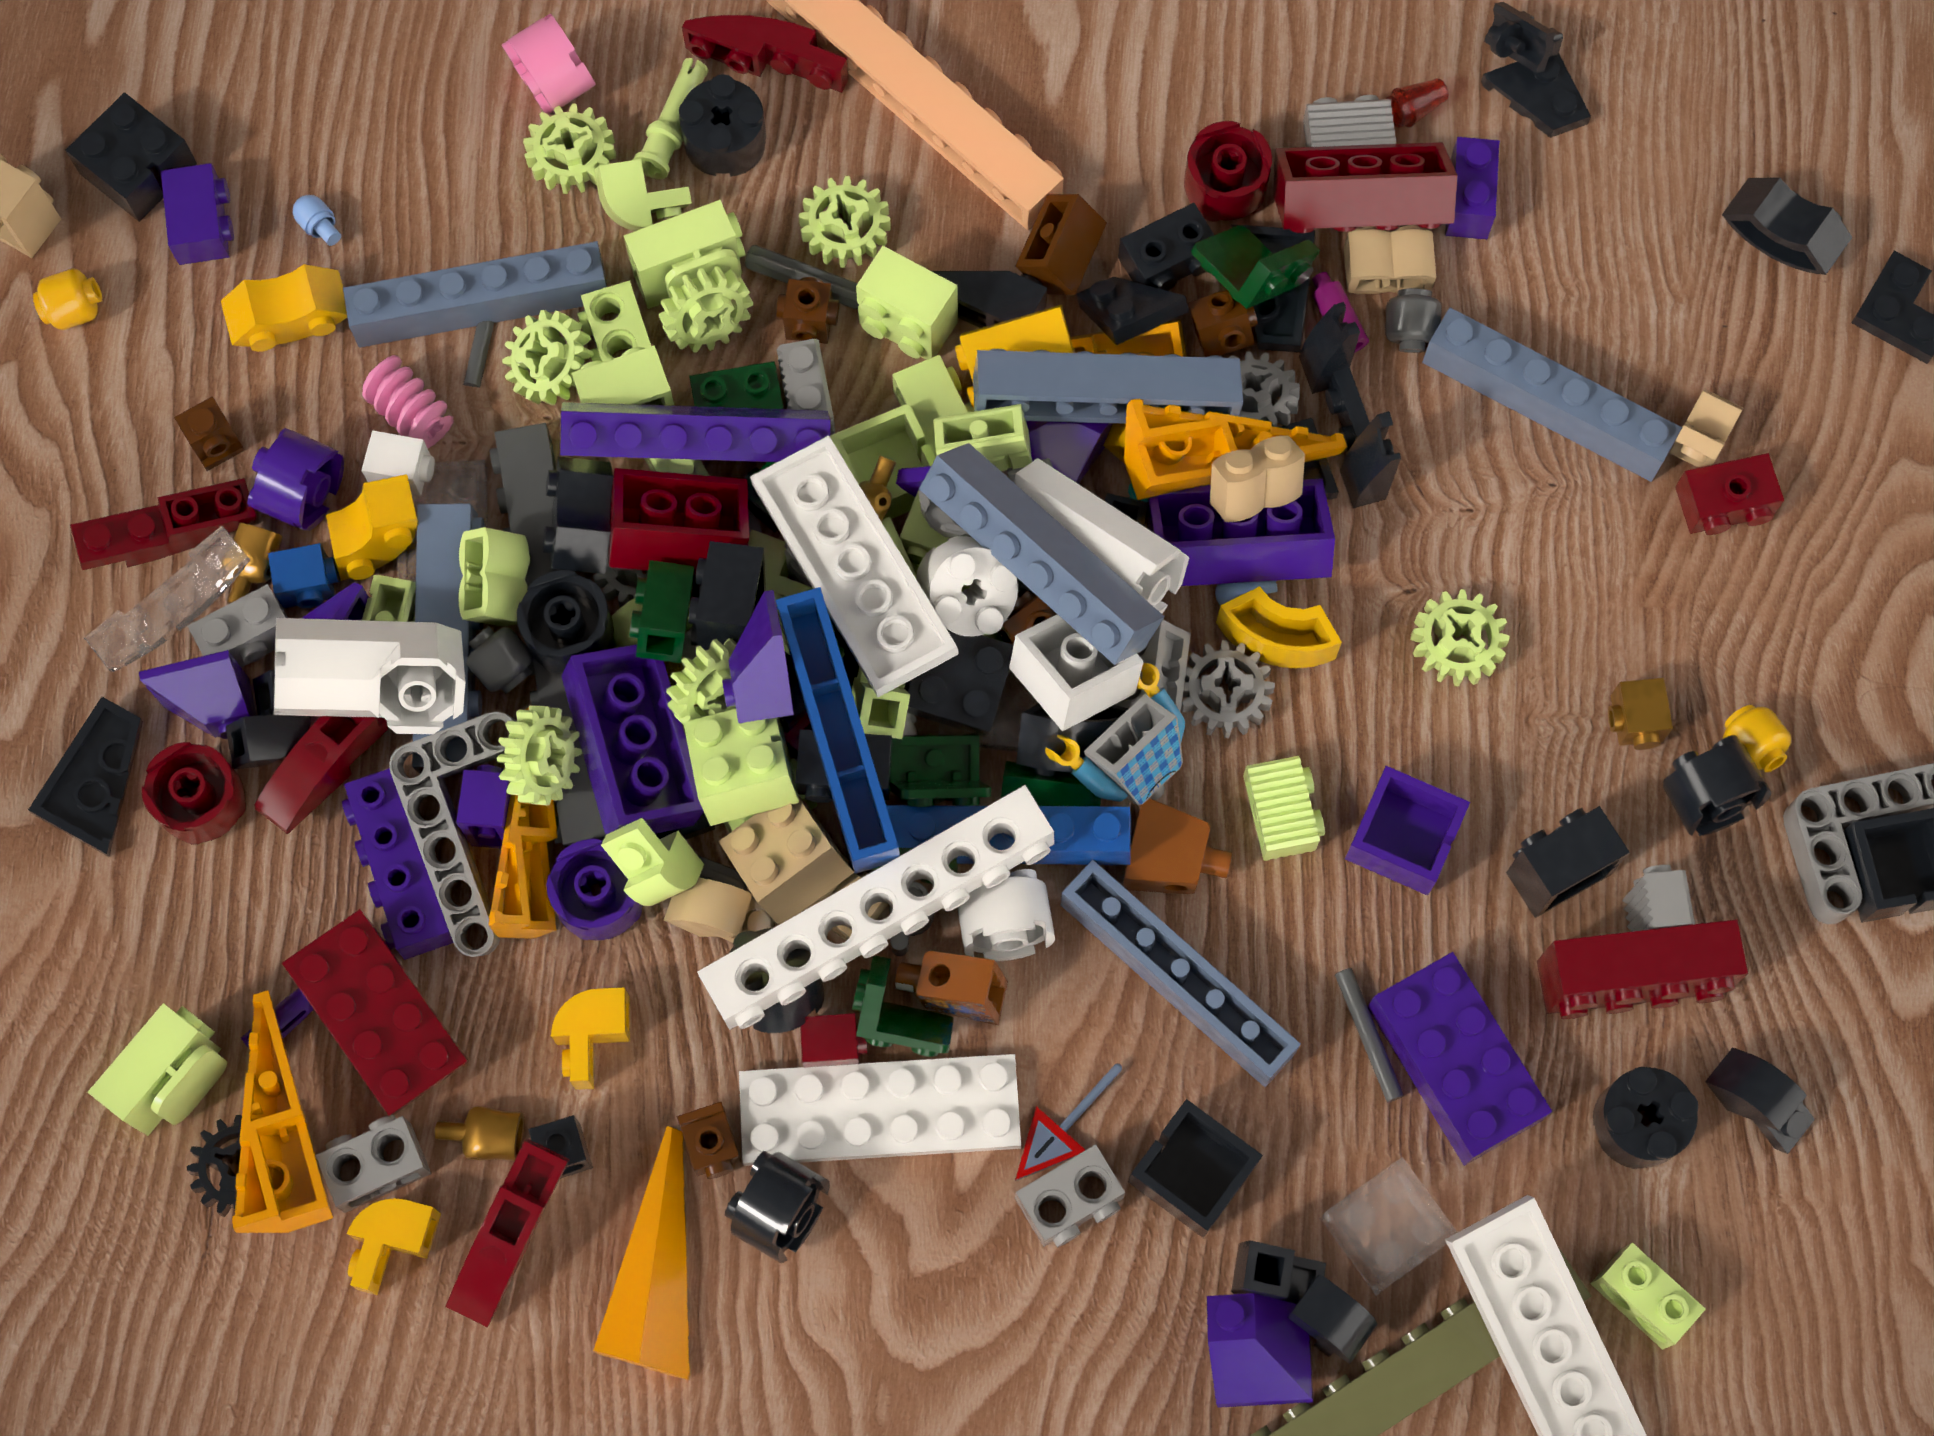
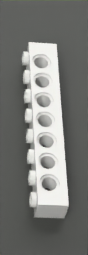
M1026 785L697 971L729 1030L736 1026H739L740 1029H745L760 1021L765 1016L763 1011L780 1002L781 1005H787L803 996L806 992L804 987L821 978L823 982L839 976L847 969L846 963L856 957L863 955L864 958H869L887 947V940L903 931L905 935L921 929L929 922L928 916L944 908L945 911H951L961 906L970 898L968 893L978 887L985 885L986 888H991L998 885L1009 877V870L1025 861L1027 865H1031L1043 859L1050 853L1051 849L1049 847L1054 845V831ZM999 833L1009 834L1015 840L1014 844L1005 850L993 848L989 841L994 835ZM958 856L969 857L974 862L972 869L966 873L952 871L949 868V864ZM918 879H926L934 885L932 891L922 897L912 895L908 891L909 886ZM878 902H885L893 907L890 916L883 920L870 918L867 915L868 910ZM838 925L849 927L852 930V934L844 943L835 944L827 940L828 932L833 927ZM795 949H805L811 953V956L804 966L791 967L786 964L788 954ZM763 972L769 975L768 984L763 989L750 991L745 988L746 979L751 974Z

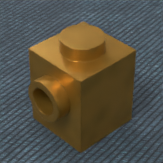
M1664 678L1619 682L1611 694L1612 706L1608 708L1609 727L1611 732H1617L1619 746L1633 745L1636 750H1646L1660 746L1661 742L1665 740L1673 729Z

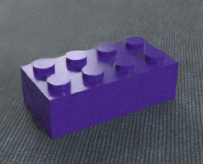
M1323 479L1303 480L1302 495L1295 501L1280 507L1263 508L1255 516L1236 522H1225L1210 504L1211 485L1198 486L1147 498V502H1149L1147 529L1189 557L1181 586L1332 577L1335 535Z
M637 644L573 655L570 657L561 675L576 731H579L580 736L578 738L605 835L640 818L644 819L655 834L691 827L695 825L704 812L697 795L688 744L682 723L674 716V713L667 705L672 698L666 693L671 685L664 661L636 657Z
M1453 952L1378 993L1369 1003L1368 1009L1464 1166L1542 1122L1553 1112Z

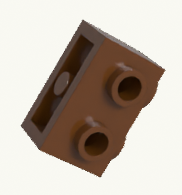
M1048 194L1015 267L1022 274H1028L1038 279L1044 287H1047V294L1075 295L1107 222L1079 194Z

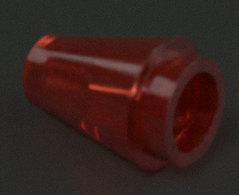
M1439 78L1393 89L1390 96L1386 99H1391L1394 126L1398 128L1414 126L1443 102L1447 101L1449 93L1447 86Z

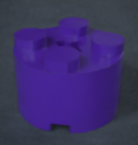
M284 428L271 447H261L253 460L252 469L257 472V476L248 496V506L294 527L306 531L314 529L330 509L322 505L328 493L336 495L339 490L344 472L343 455L338 454L339 451L330 446Z
M599 839L581 840L561 851L548 875L546 883L549 901L560 921L570 932L583 940L614 938L629 929L642 914L643 905L634 901L624 891L628 878L601 846L603 840ZM599 883L601 894L592 896L591 886Z

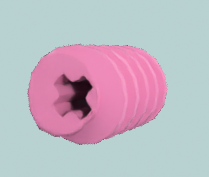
M392 355L387 357L368 374L363 383L362 396L367 403L374 405L379 415L385 416L390 426L397 428L399 435L423 439L427 448H430L445 436L454 422L452 416H444L447 404L440 400L434 402L435 392L431 389L423 391L424 381L421 378L412 379L413 371L410 367L400 368L402 361L398 356Z

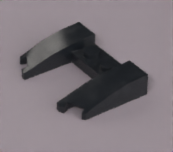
M1344 302L1334 304L1314 326L1303 344L1299 359L1312 394L1325 391L1328 409L1332 415H1338L1342 427L1339 428V433L1343 434L1347 448L1344 451L1347 454L1340 468V473L1354 509L1386 500L1401 456L1399 452L1394 453L1391 440L1389 438L1385 439L1389 426L1393 425L1390 412L1377 414L1369 422L1350 370L1360 330L1356 322L1343 323L1346 305Z

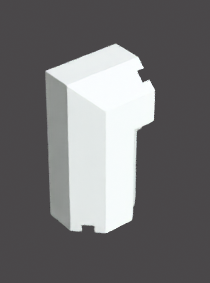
M1039 458L1015 474L1014 483L1163 614L1168 605L1161 601L1168 590L1176 594L1183 583L1189 557Z
M276 618L274 715L384 717L387 720V726L396 734H435L443 728V721L452 715L454 720L463 713L465 672L460 630L434 622Z

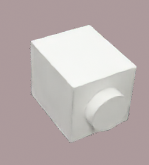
M372 430L361 471L367 482L407 474L411 494L421 496L424 482H430L432 479L435 460L423 439Z

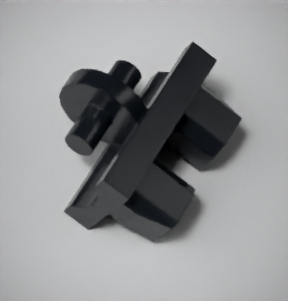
M1505 2L1495 3L1493 8L1494 21L1486 34L1484 42L1489 44L1491 51L1500 58L1509 56L1535 73L1545 71L1548 58L1556 57L1559 53L1563 34L1554 28H1547L1535 21L1534 17L1525 11H1518Z

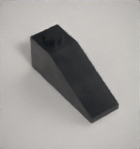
M932 271L957 285L958 318L979 328L1045 310L1047 287H1044L1038 279L1028 274L1018 275L1011 271Z

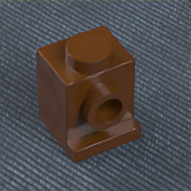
M213 396L174 417L206 471L245 451Z
M722 1102L677 1116L697 1177L706 1174L707 1179L718 1178L734 1171L733 1164L742 1162ZM710 1133L715 1134L718 1137L717 1145L712 1149L703 1148L701 1146L703 1136Z

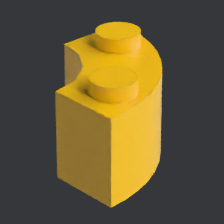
M303 264L293 272L276 278L264 280L244 279L221 300L231 344L233 346L251 347L253 351L257 352L267 351L278 344L301 340L313 335H328L335 331V325L347 318L343 284L339 270Z
M407 474L363 483L362 493L355 502L342 510L326 514L334 559L341 581L350 578L362 580L371 577L375 572L374 570L398 557L412 543L418 524Z
M1260 586L1220 605L1216 621L1223 634L1236 647L1240 643L1245 644V654L1251 656L1253 653L1259 652L1261 654L1259 661L1278 667L1308 668L1328 663L1336 659L1342 643L1321 605L1306 609L1285 607L1270 599Z

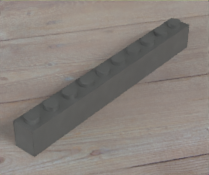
M546 423L494 432L497 448L489 449L494 474H501L503 487L496 488L500 512L501 514L508 513L510 527L503 528V531L525 535L528 542L530 563L525 577L527 587L538 577L560 570L552 569L551 553H543L545 526H552L553 497L546 496L548 470L556 471L552 439ZM570 618L562 620V626L569 624ZM533 657V661L529 666L533 672L528 676L535 675L537 690L530 691L531 705L562 709V716L572 718L569 731H576L561 677L562 673L549 672ZM579 738L574 741V747L581 749ZM583 753L574 758V763L580 768L579 773L570 774V779L573 783L572 789L562 788L563 799L560 801L556 800L558 816L555 818L558 838L554 839L556 844L563 843L564 848L581 840H604L606 836Z

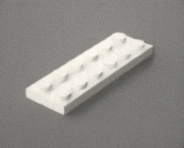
M829 435L750 477L752 485L814 589L821 587L829 616L877 697L888 693L959 654L955 642Z
M1015 1054L739 1071L742 1160L744 1166H752L756 1158L763 1151L771 1155L781 1152L801 1163L1021 1149Z
M1526 1195L1445 1239L1538 1436H1647L1534 1197Z

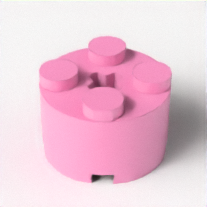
M551 14L539 19L501 45L521 79L533 93L543 112L548 115L554 112L555 107L560 106L562 108L596 85L586 66L576 54L575 48Z

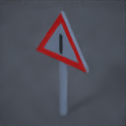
M1115 1064L1060 1126L1036 1106L1015 1181L1072 1159L1085 1151L1066 1132L1122 1071L1121 1064Z

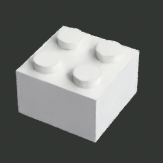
M1057 614L1015 636L1009 669L1063 732L1134 695L1143 660L1136 653L1114 665Z

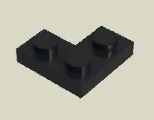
M1894 250L1851 323L1928 364L1934 356V314L1913 303L1932 270Z

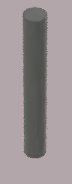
M483 321L476 326L463 384L465 386L479 388L481 386L494 328V322Z
M1352 968L1342 970L1336 973L1335 977L1387 1103L1400 1099L1404 1094Z

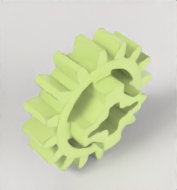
M572 103L569 112H563L560 106L555 107V115L551 117L541 112L539 115L542 124L540 126L530 124L528 128L531 137L524 138L523 141L527 152L524 156L528 167L532 169L534 179L538 181L544 178L546 187L549 190H552L557 183L561 184L563 194H568L571 185H577L581 193L585 192V182L589 180L597 185L594 170L599 165L610 164L609 160L616 159L613 145L615 140L612 130H607L606 119L603 116L595 119L594 111L590 107L583 114L579 113L575 103Z
M845 176L843 185H836V182L829 178L828 189L823 190L818 186L813 187L815 200L810 198L803 199V210L805 212L799 213V224L803 227L800 229L803 242H809V250L812 255L818 254L820 251L823 252V263L828 264L835 257L839 258L840 268H845L847 259L853 258L859 266L862 265L863 254L867 253L875 258L877 255L876 244L884 246L887 244L886 231L891 230V220L887 216L889 215V206L887 201L880 202L881 197L878 188L871 190L869 193L867 192L866 180L862 179L857 186L851 185L850 176ZM839 213L842 214L843 220L839 218ZM868 231V233L864 237H862L863 233Z
M715 266L711 274H706L703 268H699L697 277L693 279L688 275L682 276L684 285L681 287L671 286L669 290L673 297L662 299L661 301L665 311L659 313V318L663 323L662 327L671 342L675 341L679 349L682 350L689 345L693 352H698L704 344L707 345L709 351L714 350L715 342L718 340L725 344L729 343L728 334L732 331L735 333L742 332L739 322L750 320L751 315L747 308L753 306V301L749 296L750 291L742 278H738L731 269L724 274L719 266Z
M540 310L539 320L528 315L525 317L527 327L524 330L516 326L513 328L517 339L515 342L507 341L505 343V346L512 350L511 356L503 358L502 363L512 368L505 375V378L515 384L513 388L515 393L537 404L543 401L547 404L555 405L557 396L565 400L570 399L569 388L571 386L575 387L571 373L580 370L584 365L585 359L593 357L594 354L593 351L584 347L591 338L590 335L581 331L583 325L580 322L559 311H555L552 314L546 310ZM559 332H561L565 338L559 336Z
M1461 589L1457 598L1452 600L1450 594L1445 591L1440 596L1439 604L1429 599L1424 607L1426 613L1418 612L1414 623L1419 628L1413 629L1410 640L1420 642V644L1415 647L1413 655L1414 657H1426L1427 660L1422 668L1424 672L1433 668L1439 671L1437 674L1438 682H1442L1446 675L1453 676L1454 686L1459 687L1463 677L1468 676L1469 681L1475 685L1481 678V672L1490 677L1496 669L1494 663L1501 664L1506 655V652L1501 648L1507 646L1510 636L1499 633L1507 624L1506 618L1494 619L1493 615L1498 606L1492 604L1487 608L1481 605L1483 595L1480 593L1471 601L1467 600L1466 591ZM1432 625L1435 627L1434 633L1439 637V643L1434 646L1431 636ZM1484 629L1488 637L1487 650L1485 649L1486 643L1481 639V632ZM1463 634L1467 638V640L1462 638L1459 641H1456L1455 639H1453L1452 636H1455L1457 638Z
M728 638L724 645L717 639H714L711 642L710 649L706 651L701 646L696 647V657L693 660L684 657L681 660L685 666L684 670L672 673L671 677L677 684L671 686L666 691L672 698L667 705L682 724L686 721L736 708V706L726 707L722 683L723 679L731 678L728 660L737 645L733 639Z
M530 705L529 710L516 711L517 721H507L505 724L510 734L508 738L500 737L498 741L505 747L504 754L497 756V762L505 763V769L499 777L500 780L511 781L508 785L507 793L518 795V802L550 805L551 800L560 801L563 799L562 788L572 789L573 783L570 779V774L579 773L580 768L574 763V758L582 754V749L574 747V741L580 735L579 731H569L572 718L562 716V709Z

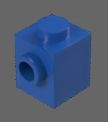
M321 543L268 553L273 592L283 608L295 606L305 609L315 608L323 604L325 600L335 596L333 583L340 582V575L334 556L328 557Z

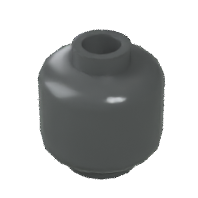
M1417 288L1398 290L1397 296L1387 302L1385 335L1389 341L1399 344L1400 352H1425V345L1429 344L1441 323L1442 305L1438 299L1432 297V291Z
M488 626L469 642V645L474 650L468 655L466 664L486 689L491 692L502 689L507 694L533 672L529 667L533 661V655L511 628L504 627L494 632Z

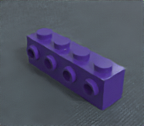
M390 768L345 783L344 786L348 799L342 801V807L349 825L357 824L361 840L354 842L362 866L370 865L374 881L367 884L375 907L383 906L387 922L381 924L386 944L390 950L396 948L404 960L452 944L451 934L393 781Z

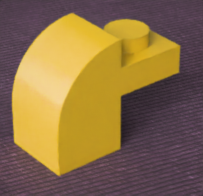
M625 987L590 989L580 992L566 1001L554 1018L551 1029L552 1039L557 1045H570V1049L562 1050L563 1077H570V1082L576 1090L594 1089L595 1043L630 1042V997Z
M396 1198L375 1202L362 1210L355 1217L347 1232V1235L363 1242L362 1248L355 1249L348 1267V1276L352 1277L350 1286L359 1291L377 1295L391 1250L427 1259L441 1213L434 1207Z

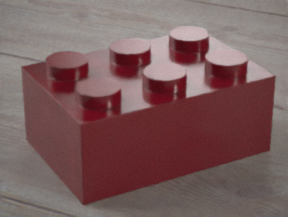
M614 468L610 507L609 567L648 570L649 561L653 560L695 566L694 574H696L699 557L707 558L710 541L748 546L747 479Z

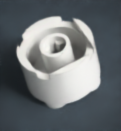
M956 536L947 539V542L937 548L933 547L923 557L917 571L916 580L944 626L955 634L971 637L984 634L991 635L999 631L1016 604L1018 594L1017 577L991 555L990 549L982 547L972 537ZM963 585H971L969 589L961 591Z
M1021 869L1014 871L1004 881L991 888H986L985 885H982L968 893L970 898L964 904L957 907L966 956L974 957L975 951L983 953L986 959L995 961L1014 960L1035 954L1034 945L1044 940L1046 948L1055 941L1047 887L1043 881L1037 879L1035 870Z

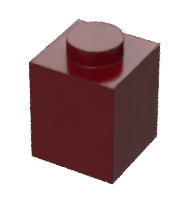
M855 1013L806 1016V1022L800 1026L802 1064L804 1068L859 1064V1054H868L865 1038L856 1036L858 1027Z

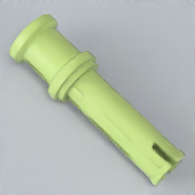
M693 58L684 59L682 68L659 119L649 124L646 130L648 137L642 151L635 154L633 160L641 159L643 173L646 176L655 179H665L669 174L670 167L668 163L674 150L679 149L683 142L679 107L688 93L703 82L709 71L707 66L699 60L696 61L692 69Z

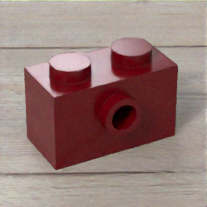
M1769 453L1686 470L1675 486L1690 534L1705 531L1706 535H1716L1729 530L1731 525L1747 522L1748 526H1758L1767 523L1773 519L1774 514L1784 502Z

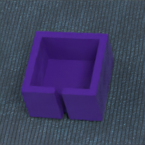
M1385 766L1345 860L1428 896L1437 882L1451 849V844L1457 835L1470 802Z

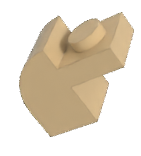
M1704 388L1675 440L1670 454L1698 468L1713 465L1744 407Z
M698 878L697 883L692 888L671 897L664 921L699 937H721L732 943L734 938L741 932H756L762 929L773 928L775 924L770 915L752 898V893L726 883Z

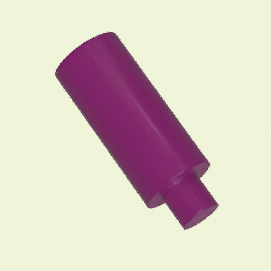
M1327 272L1315 275L1312 281L1317 290L1313 293L1312 297L1322 317L1334 304L1344 302L1346 312L1343 323L1356 322L1360 335L1355 352L1363 349L1369 343V338L1339 281L1332 282Z

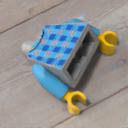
M1144 662L1141 669L1142 679L1139 677L1136 689L1144 690L1147 695L1144 694L1084 751L1087 757L1082 759L1079 756L1080 748L1077 742L1063 735H1057L1066 745L1065 752L1061 756L1047 747L1045 749L1049 759L1063 766H1071L1073 768L1071 774L1095 796L1102 799L1121 802L1128 798L1136 805H1142L1149 798L1157 800L1164 794V783L1183 764L1181 741L1185 729V719L1165 688L1159 689L1157 686L1160 678L1158 668L1155 665Z

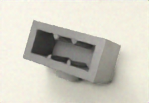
M266 584L189 624L187 627L203 656L228 650L242 668L249 663L260 660L266 654L275 650L276 618L288 617L273 591Z

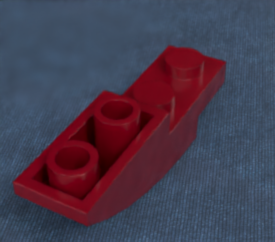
M720 15L685 20L682 26L685 48L693 55L701 59L707 60L711 58L724 63L731 70L740 74L750 73L761 77L768 64L781 74H794L809 80L817 88L823 90L833 89L840 93L843 92L849 80L847 58L818 48L816 30L795 23L750 15Z
M245 478L157 497L158 505L70 524L72 538L82 571L125 561L128 568L159 560L196 548L234 532L238 529L239 523L249 524L255 521L256 514L254 508L249 507L247 504L249 491Z
M321 716L279 765L254 804L255 809L288 835L352 775L350 765L389 729L387 720L384 717Z
M528 1138L524 1141L482 1223L445 1307L488 1328L570 1159Z

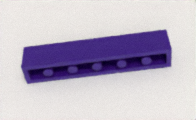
M562 402L560 455L779 462L826 436H830L831 419L828 411Z

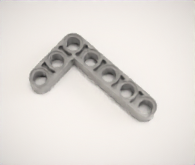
M501 712L487 713L402 745L394 751L389 762L393 781L453 943L459 952L470 957L490 954L499 945L500 938L488 926L491 904L467 839L456 823L457 812L444 778L497 759V756L500 754H504V746H494L489 740V729L499 721L517 720ZM461 737L467 744L466 755L460 761L452 762L446 754L447 745L452 739ZM418 753L424 760L423 771L416 778H409L404 772V762L411 754ZM433 795L439 801L440 811L436 818L426 821L420 815V803L427 796ZM443 838L452 840L456 848L454 858L446 864L438 861L435 855L436 845ZM461 880L468 883L472 891L470 901L464 906L456 905L451 899L453 885ZM474 923L484 926L488 934L487 942L480 949L473 948L467 942V930Z
M1934 763L1810 788L1803 791L1785 809L1783 815L1785 830L1809 909L1819 922L1825 924L1842 922L1861 904L1862 890L1843 831L1853 822L1934 808V789L1931 785V780H1934ZM1888 788L1897 790L1902 795L1904 804H1898L1890 799ZM1844 797H1850L1858 802L1861 813L1849 810L1845 805ZM1801 806L1813 809L1817 815L1818 822L1807 820L1801 813ZM1814 848L1824 850L1829 855L1831 864L1825 865L1820 863L1814 855ZM1827 891L1839 894L1843 900L1844 907H1834L1827 898Z

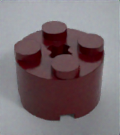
M1234 121L1216 122L1203 128L1190 146L1184 175V189L1190 203L1194 202L1207 221L1216 222L1219 220L1230 221L1240 219L1251 214L1263 204L1271 172L1272 153L1266 139L1255 129L1252 132L1240 127L1241 123Z
M190 742L176 743L160 751L150 761L146 769L147 775L144 787L142 786V799L146 809L167 832L186 843L198 845L221 837L236 824L246 810L245 790L240 776L223 755L213 747L191 744ZM197 788V793L192 796L190 792Z

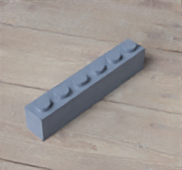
M598 241L344 287L343 292L349 328L358 347L361 348L475 327L483 321L497 323L524 318L528 315L535 316L539 315L540 310H546L551 313L583 307L580 295L608 286Z
M1450 307L1432 336L1422 361L1427 366L1650 482L1654 479L1682 429L1681 426Z
M991 349L977 350L973 373L974 412L1021 404L1026 421L1126 424L1127 404L1133 399L1143 400V405L1165 408L1168 405L1181 406V411L1202 415L1211 411L1239 416L1243 405L1240 358H1223L1221 356L1181 357L1176 354L1164 356L1136 355L1134 353H1123L1120 355L1094 354L1087 351L1078 353H1056L1046 350L1025 352Z
M970 443L936 456L919 488L922 493L982 547L990 549L992 556L1111 663L1116 665L1145 649L1164 619V615Z
M471 503L417 504L415 622L439 623L460 630L462 636L465 672L463 713L454 720L453 715L443 721V728L439 731L474 719L482 714L481 691L475 690V674L467 666L466 660L468 655L474 650L469 645V642L476 637V630L483 629V623L462 620L458 600L460 583L463 577L459 563V548L462 534L464 531L485 527L483 517H478ZM413 734V741L431 734ZM461 737L452 739L446 748L447 757L452 762L460 761L467 752V744ZM418 753L412 754V767L421 774L424 768V760Z
M1094 860L1062 892L1060 905L1262 1086L1266 1087L1296 1054L1301 1043Z

